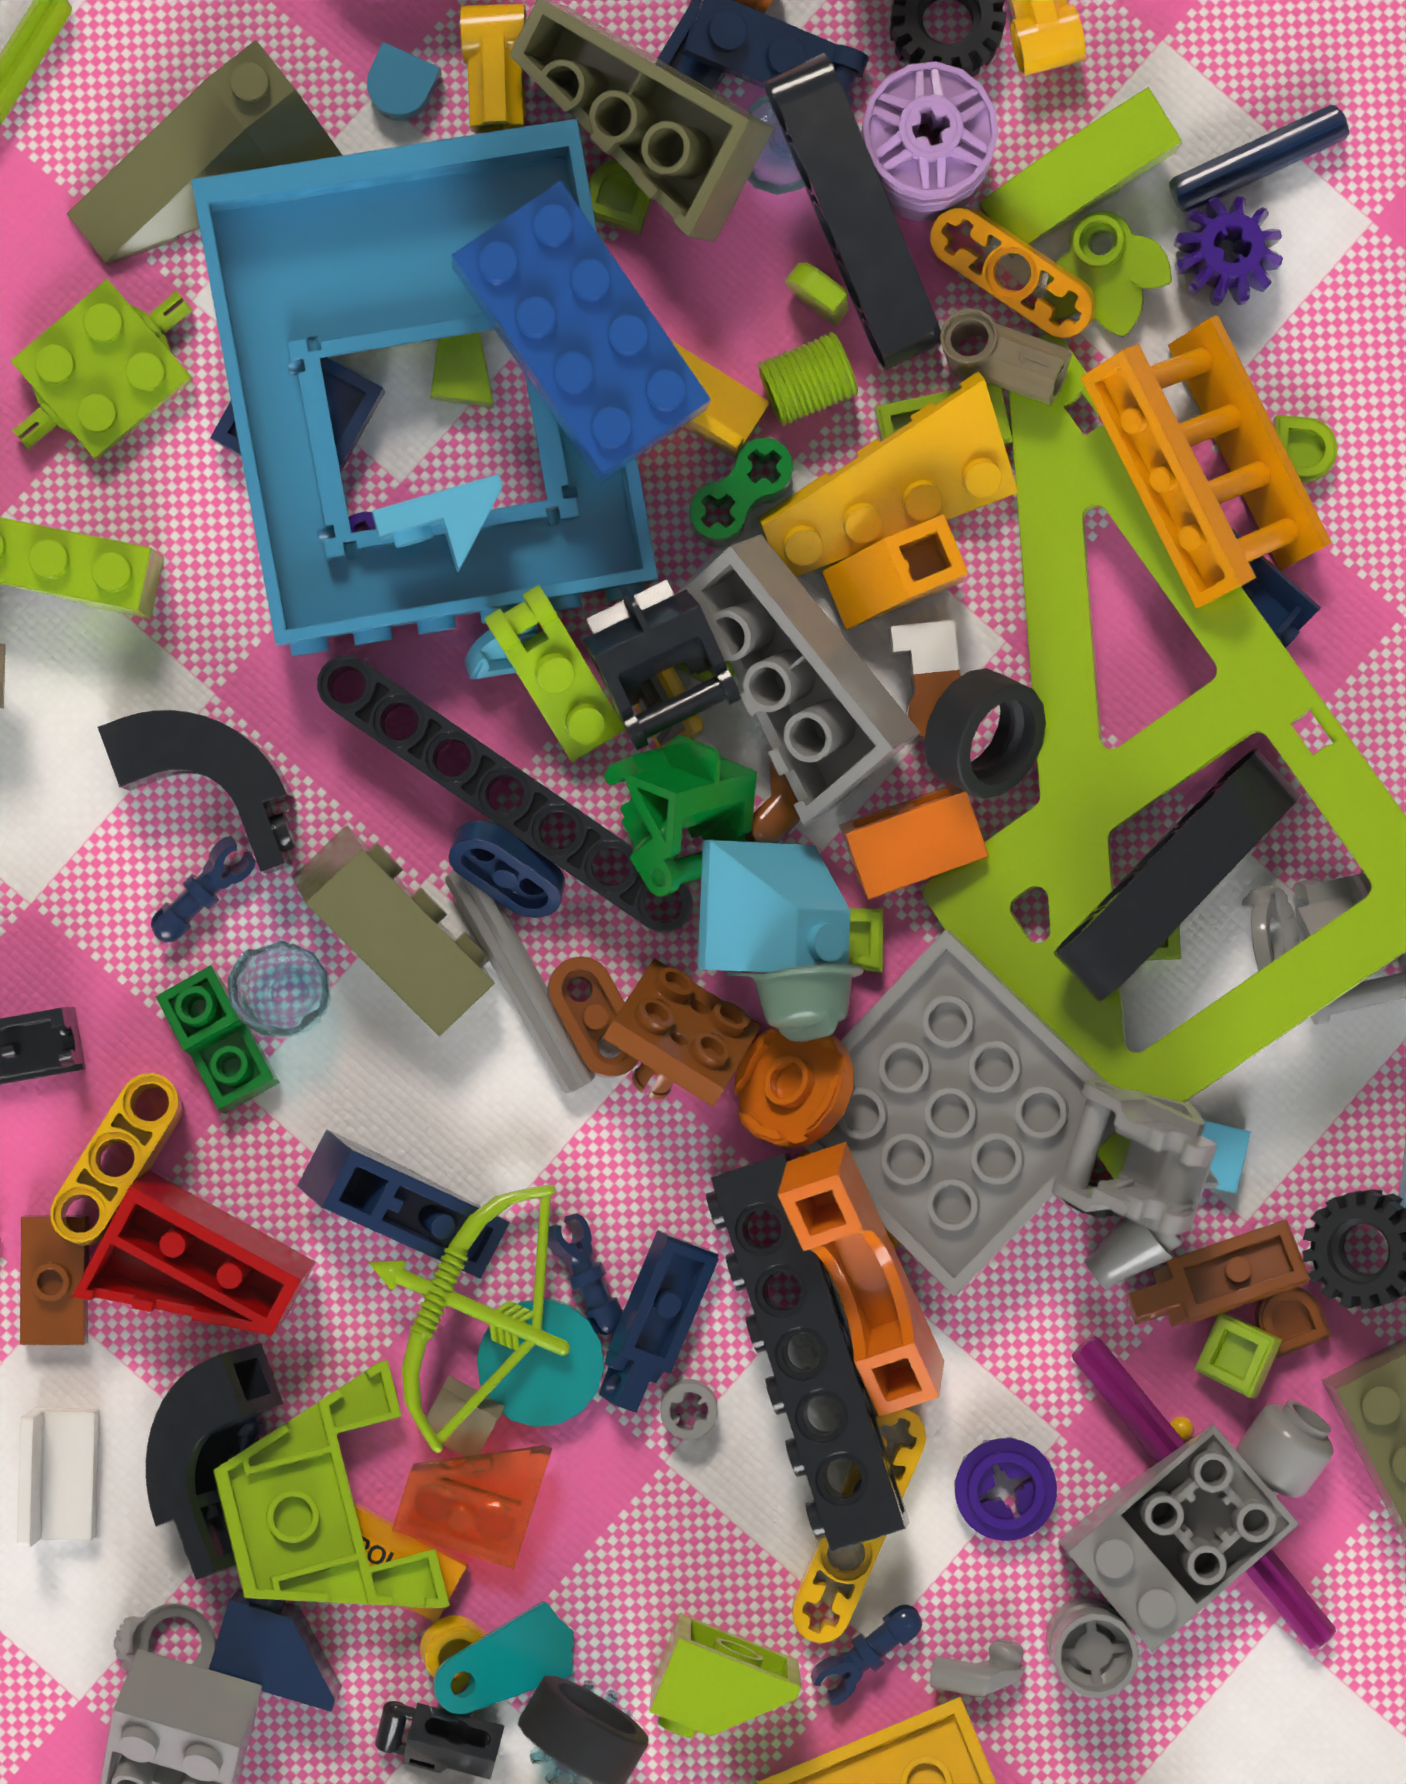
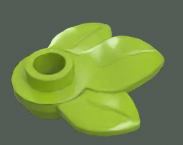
M1094 211L1082 217L1071 232L1069 240L1070 251L1055 262L1085 282L1092 289L1097 303L1094 318L1108 331L1121 337L1130 333L1141 316L1144 303L1143 289L1162 288L1172 282L1170 263L1162 247L1153 239L1133 235L1126 221L1110 211ZM1101 233L1112 235L1113 246L1111 250L1104 255L1094 254L1092 251L1093 239ZM1050 274L1047 279V285L1054 280ZM1047 290V300L1057 307L1056 314L1053 317L1055 320H1062L1079 312L1074 307L1079 298L1074 292L1070 291L1067 295L1058 297Z

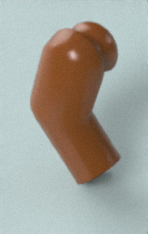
M773 762L769 763L771 797L753 812L752 831L745 836L747 842L779 843L801 820L794 807L798 800L785 774L779 776Z

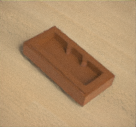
M25 1215L21 1217L20 1345H85L88 1343V1300L75 1298L72 1295L89 1265V1245L81 1246L64 1239L55 1231L50 1215ZM66 1215V1222L73 1232L82 1233L89 1230V1216Z

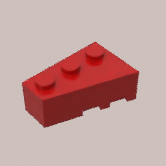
M148 1170L129 1186L72 1297L90 1301L94 1298L131 1304L132 1309L147 1312L157 1309L192 1316L191 1320L272 1335L288 1316L316 1261Z

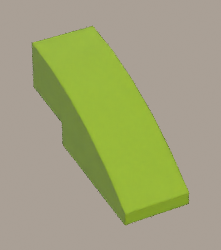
M1147 87L1043 155L980 201L978 206L983 214L1032 246L1116 195L1121 187L1173 156L1181 145L1182 139L1150 88ZM1008 253L1011 258L1018 255L1016 253Z

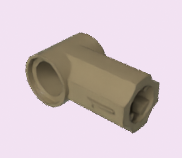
M967 308L958 310L948 317L942 326L940 335L942 349L948 366L959 379L964 381L979 371L989 384L1050 406L1061 391L1072 357L1071 350L994 323L988 314L979 309ZM981 336L988 340L984 350L977 355L963 356L956 352L961 341L967 337Z

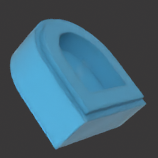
M382 42L367 77V90L372 104L379 113L389 119L408 120L416 117L427 107L442 75L441 68Z

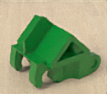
M682 735L676 736L662 748L631 755L612 764L604 774L605 781L609 785L622 782L627 783L631 800L621 805L620 809L624 816L621 822L633 841V853L630 859L648 889L656 896L662 897L675 893L680 884L701 878L702 851L676 859L673 858L681 851L682 829L687 828L692 838L701 837L703 840L747 842L745 836L752 831L757 771L722 758L716 748Z

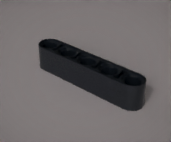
M822 53L764 80V88L866 336L883 369L888 370L941 345L939 323L841 82L828 57Z
M1258 748L1253 749L1234 764L1056 948L1054 955L1098 1002L1107 998L1133 975L1297 802L1301 796L1300 793Z

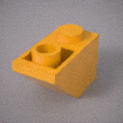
M944 514L886 537L822 571L823 578L846 631L961 584L969 574Z

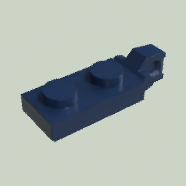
M657 1230L608 1346L609 1351H607L605 1365L608 1366L599 1393L601 1397L615 1406L637 1413L649 1382L657 1383L663 1372L671 1374L719 1260L717 1253Z

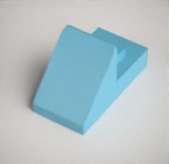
M499 474L373 510L372 518L379 541L393 537L396 548L412 545L433 538L431 526L442 523L456 571L459 572L503 486Z

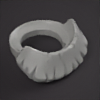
M1263 886L1259 889H1253L1242 900L1243 906L1252 909V944L1258 971H1260L1300 943L1298 924L1294 916L1295 912L1288 902L1287 894L1281 888L1275 886Z
M176 1603L161 1605L147 1612L144 1617L138 1618L133 1616L124 1619V1624H120V1630L116 1631L117 1636L113 1643L114 1649L117 1651L115 1654L119 1660H122V1667L129 1672L137 1650H149V1639L155 1626L167 1618L181 1617L192 1622L201 1635V1650L192 1665L209 1669L215 1650V1637L211 1625L199 1611L190 1606Z

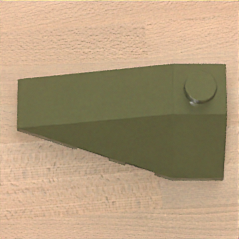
M255 40L206 78L94 186L67 215L105 263L110 265L176 241L180 235L200 228L191 179L342 156V154L297 90L257 40Z

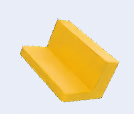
M671 340L711 398L707 409L683 427L734 459H737L739 452L746 445L769 409L770 402Z

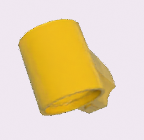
M1008 0L1013 18L1010 20L1011 42L1016 63L1022 76L1086 60L1084 32L1079 14L1073 4L1068 5L1067 0Z
M525 4L461 6V47L463 63L468 64L469 126L471 132L488 133L525 127L523 69L509 56L527 20Z

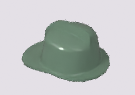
M823 964L787 968L766 974L726 972V976L751 977L754 980L767 1023L778 1028L779 1032L791 1041L806 1042L831 1035L835 1031L837 1023L846 1018L849 1011L852 978L861 975L864 970L857 965Z

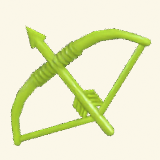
M554 1185L531 1187L495 1196L472 1213L457 1232L448 1248L444 1249L445 1255L440 1258L442 1262L437 1265L438 1271H434V1279L428 1280L405 1270L406 1264L404 1260L368 1262L390 1290L395 1289L397 1284L424 1295V1303H420L421 1309L416 1312L418 1316L413 1319L415 1323L413 1326L410 1325L409 1328L411 1332L402 1363L404 1402L420 1432L435 1453L443 1450L442 1443L534 1345L561 1356L567 1355L570 1351L569 1342L542 1330L551 1196L556 1192ZM540 1198L533 1311L511 1301H507L497 1309H493L455 1292L453 1286L454 1284L457 1285L458 1281L456 1279L462 1274L460 1270H464V1261H468V1257H466L467 1251L485 1225L512 1204ZM449 1306L489 1324L491 1340L515 1351L436 1434L422 1410L419 1374L427 1342H429L430 1338L433 1339V1331H437L438 1327H436V1324L441 1322L439 1317L444 1315L443 1308ZM532 1318V1325L525 1323ZM519 1338L525 1340L521 1345L519 1344Z

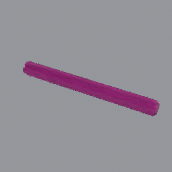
M1094 1336L1086 1340L1072 1354L1074 1362L1157 1463L1185 1444L1179 1434L1100 1338ZM1272 1549L1245 1571L1308 1649L1316 1650L1333 1637L1336 1632L1335 1626Z

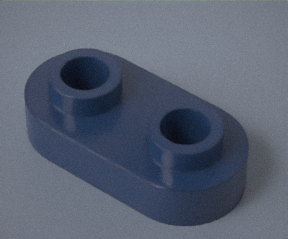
M472 821L461 825L456 830L449 852V863L457 874L518 915L541 918L557 911L561 904L565 887V876L557 865L494 822Z

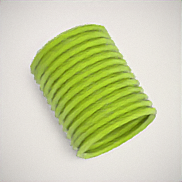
M830 332L829 336L826 334L823 337L820 336L819 340L814 338L813 342L808 341L807 345L802 343L801 347L791 348L789 352L785 350L784 354L779 353L778 357L773 355L772 359L765 358L764 362L759 361L758 364L759 374L771 406L779 422L784 426L787 425V422L792 424L793 421L797 422L798 418L803 419L804 415L808 417L810 413L820 412L821 408L826 410L827 406L832 407L833 403L838 405L839 401L844 402L845 398L849 400L852 396L856 397L858 394L857 382L840 340L833 332Z

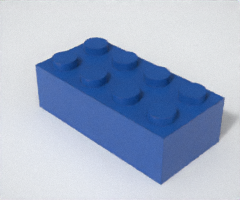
M561 180L452 254V269L600 483L707 409L711 398Z

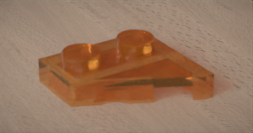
M541 1445L414 1463L406 1482L392 1531L514 1569L552 1448Z

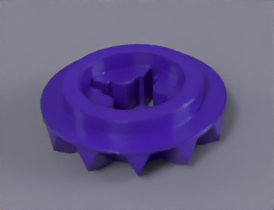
M1011 1436L984 1440L962 1459L954 1480L955 1499L962 1517L976 1532L994 1540L1012 1541L1033 1534L1048 1520L1056 1502L1057 1482L1049 1461L1034 1445ZM995 1464H998L1000 1470L1004 1471L1010 1479L1019 1476L1023 1479L1031 1476V1478L1022 1481L1023 1485L1014 1490L1017 1499L1015 1505L1018 1509L1015 1513H1012L1010 1506L1005 1505L1001 1497H994L992 1499L986 1497L979 1500L980 1497L987 1495V1491L995 1486L993 1477L995 1472L992 1467Z

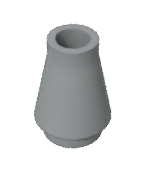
M1125 1217L1096 1251L1084 1259V1262L1099 1284L1105 1290H1109L1115 1284L1174 1258L1172 1250L1181 1245L1183 1241L1180 1235H1163Z

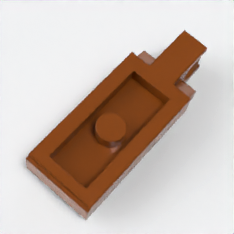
M1282 1220L1167 1260L1165 1266L1152 1271L1155 1284L1128 1293L1126 1301L1135 1325L1168 1315L1171 1326L1174 1327L1186 1322L1189 1325L1309 1284L1310 1277L1287 1220Z

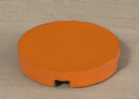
M773 1028L759 1035L740 1062L734 1078V1094L739 1096L741 1111L737 1110L741 1123L756 1138L784 1149L809 1146L829 1134L845 1114L853 1092L854 1066L846 1046L833 1033L829 1036L806 1042L791 1041L782 1035L779 1030Z

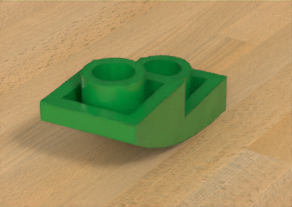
M212 965L155 996L183 1051L191 1056L219 1111L226 1114L280 1083L243 1014Z

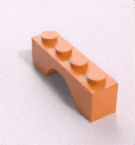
M847 1142L787 1161L778 1197L803 1251L810 1250L820 1258L835 1284L851 1333L854 1363L879 1417L939 1398L944 1358Z

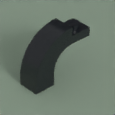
M154 710L136 713L97 727L120 788L132 791L158 780L179 774L207 776L218 783L235 803L260 872L271 874L292 866L288 851L297 848L292 829L284 812L274 815L271 806L294 798V795L276 763L260 746L247 736L220 721L204 715L176 710Z
M261 1343L221 1353L187 1371L176 1381L162 1400L150 1429L146 1452V1486L152 1517L156 1527L175 1521L183 1543L184 1552L188 1557L196 1580L236 1567L213 1470L229 1460L230 1450L236 1434L249 1420L284 1404Z

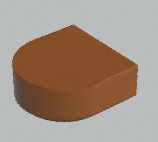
M1301 1287L1259 1300L1255 1311L1257 1327L1282 1339L1275 1359L1332 1337L1317 1299Z

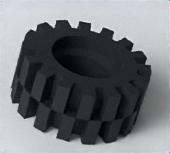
M894 0L890 16L889 33L890 40L895 41L894 52L899 61L905 58L909 62L908 65L936 61L961 68L971 77L979 74L981 66L984 64L988 66L994 58L1006 24L1007 12H1003L1005 0H956L969 11L972 19V28L965 38L950 44L934 40L926 32L923 24L925 10L938 0Z
M1359 1190L1334 1197L1325 1202L1327 1207L1316 1210L1310 1218L1316 1223L1314 1227L1305 1229L1303 1240L1311 1241V1247L1308 1250L1302 1251L1304 1262L1313 1261L1315 1267L1314 1271L1308 1273L1313 1283L1322 1281L1326 1286L1321 1291L1328 1299L1338 1297L1341 1299L1339 1305L1347 1308L1361 1306V1310L1386 1305L1397 1301L1400 1297L1406 1296V1208L1400 1205L1403 1198L1394 1193L1383 1195L1382 1190ZM1358 1224H1367L1377 1228L1384 1235L1388 1244L1387 1261L1383 1268L1374 1274H1367L1356 1270L1349 1263L1345 1255L1344 1244L1346 1236Z

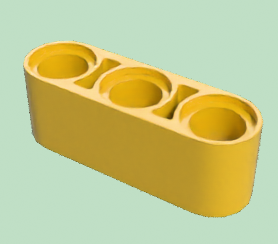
M142 1073L132 1078L120 1092L51 1205V1222L55 1231L64 1239L81 1246L94 1245L100 1242L129 1186L153 1165L179 1123L183 1112L182 1099L175 1086L167 1078L156 1073ZM157 1088L165 1091L169 1097V1106L166 1113L155 1121L139 1119L135 1113L137 1097L148 1089ZM115 1143L130 1145L134 1151L132 1168L126 1174L118 1177L105 1175L101 1168V1157L106 1148ZM80 1198L94 1199L97 1202L100 1213L97 1224L86 1232H73L66 1222V1213L69 1206Z

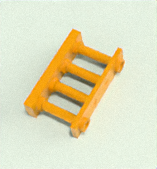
M1218 315L1207 319L1168 344L1173 358L1150 366L1140 345L1137 344L1121 350L1080 377L1196 609L1255 579L1256 576L1249 562L1271 552L1281 571L1332 544ZM1186 381L1202 415L1178 423L1162 389ZM1214 438L1231 472L1207 481L1191 446ZM1243 495L1259 529L1237 539L1219 504Z

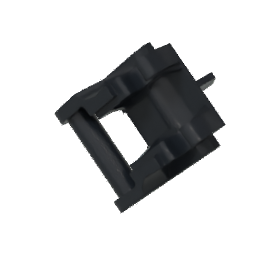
M667 580L636 595H632L624 587L620 589L623 601L586 618L591 636L582 639L583 644L612 698L616 713L636 750L649 745L647 738L725 700L729 705L741 700L739 690L726 666L703 610L687 589L674 594ZM679 663H684L690 674L697 673L698 675L707 670L712 674L713 678L637 715L633 712L632 706L640 703L639 700L645 697L641 683Z

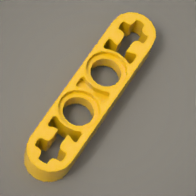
M909 1407L880 1417L877 1412L875 1413L880 1429L883 1424L894 1426L899 1418L906 1419L908 1421L907 1431L914 1437L911 1445L900 1443L891 1459L893 1465L903 1466L900 1475H895L902 1499L922 1455L927 1438L922 1420ZM881 1433L885 1447H887V1439ZM853 1462L839 1491L841 1493H853L854 1487L862 1479L859 1468ZM887 1535L863 1542L862 1544L865 1549L863 1560L858 1566L848 1570L835 1567L828 1559L829 1545L827 1538L818 1540L792 1603L793 1621L800 1635L809 1641L817 1643L831 1642L842 1635L850 1622ZM818 1570H821L835 1582L853 1584L849 1593H845L838 1586L833 1593L831 1609L834 1613L838 1614L835 1621L824 1619L819 1627L810 1624V1612L803 1608L807 1601L817 1604L826 1588L825 1580L814 1579Z

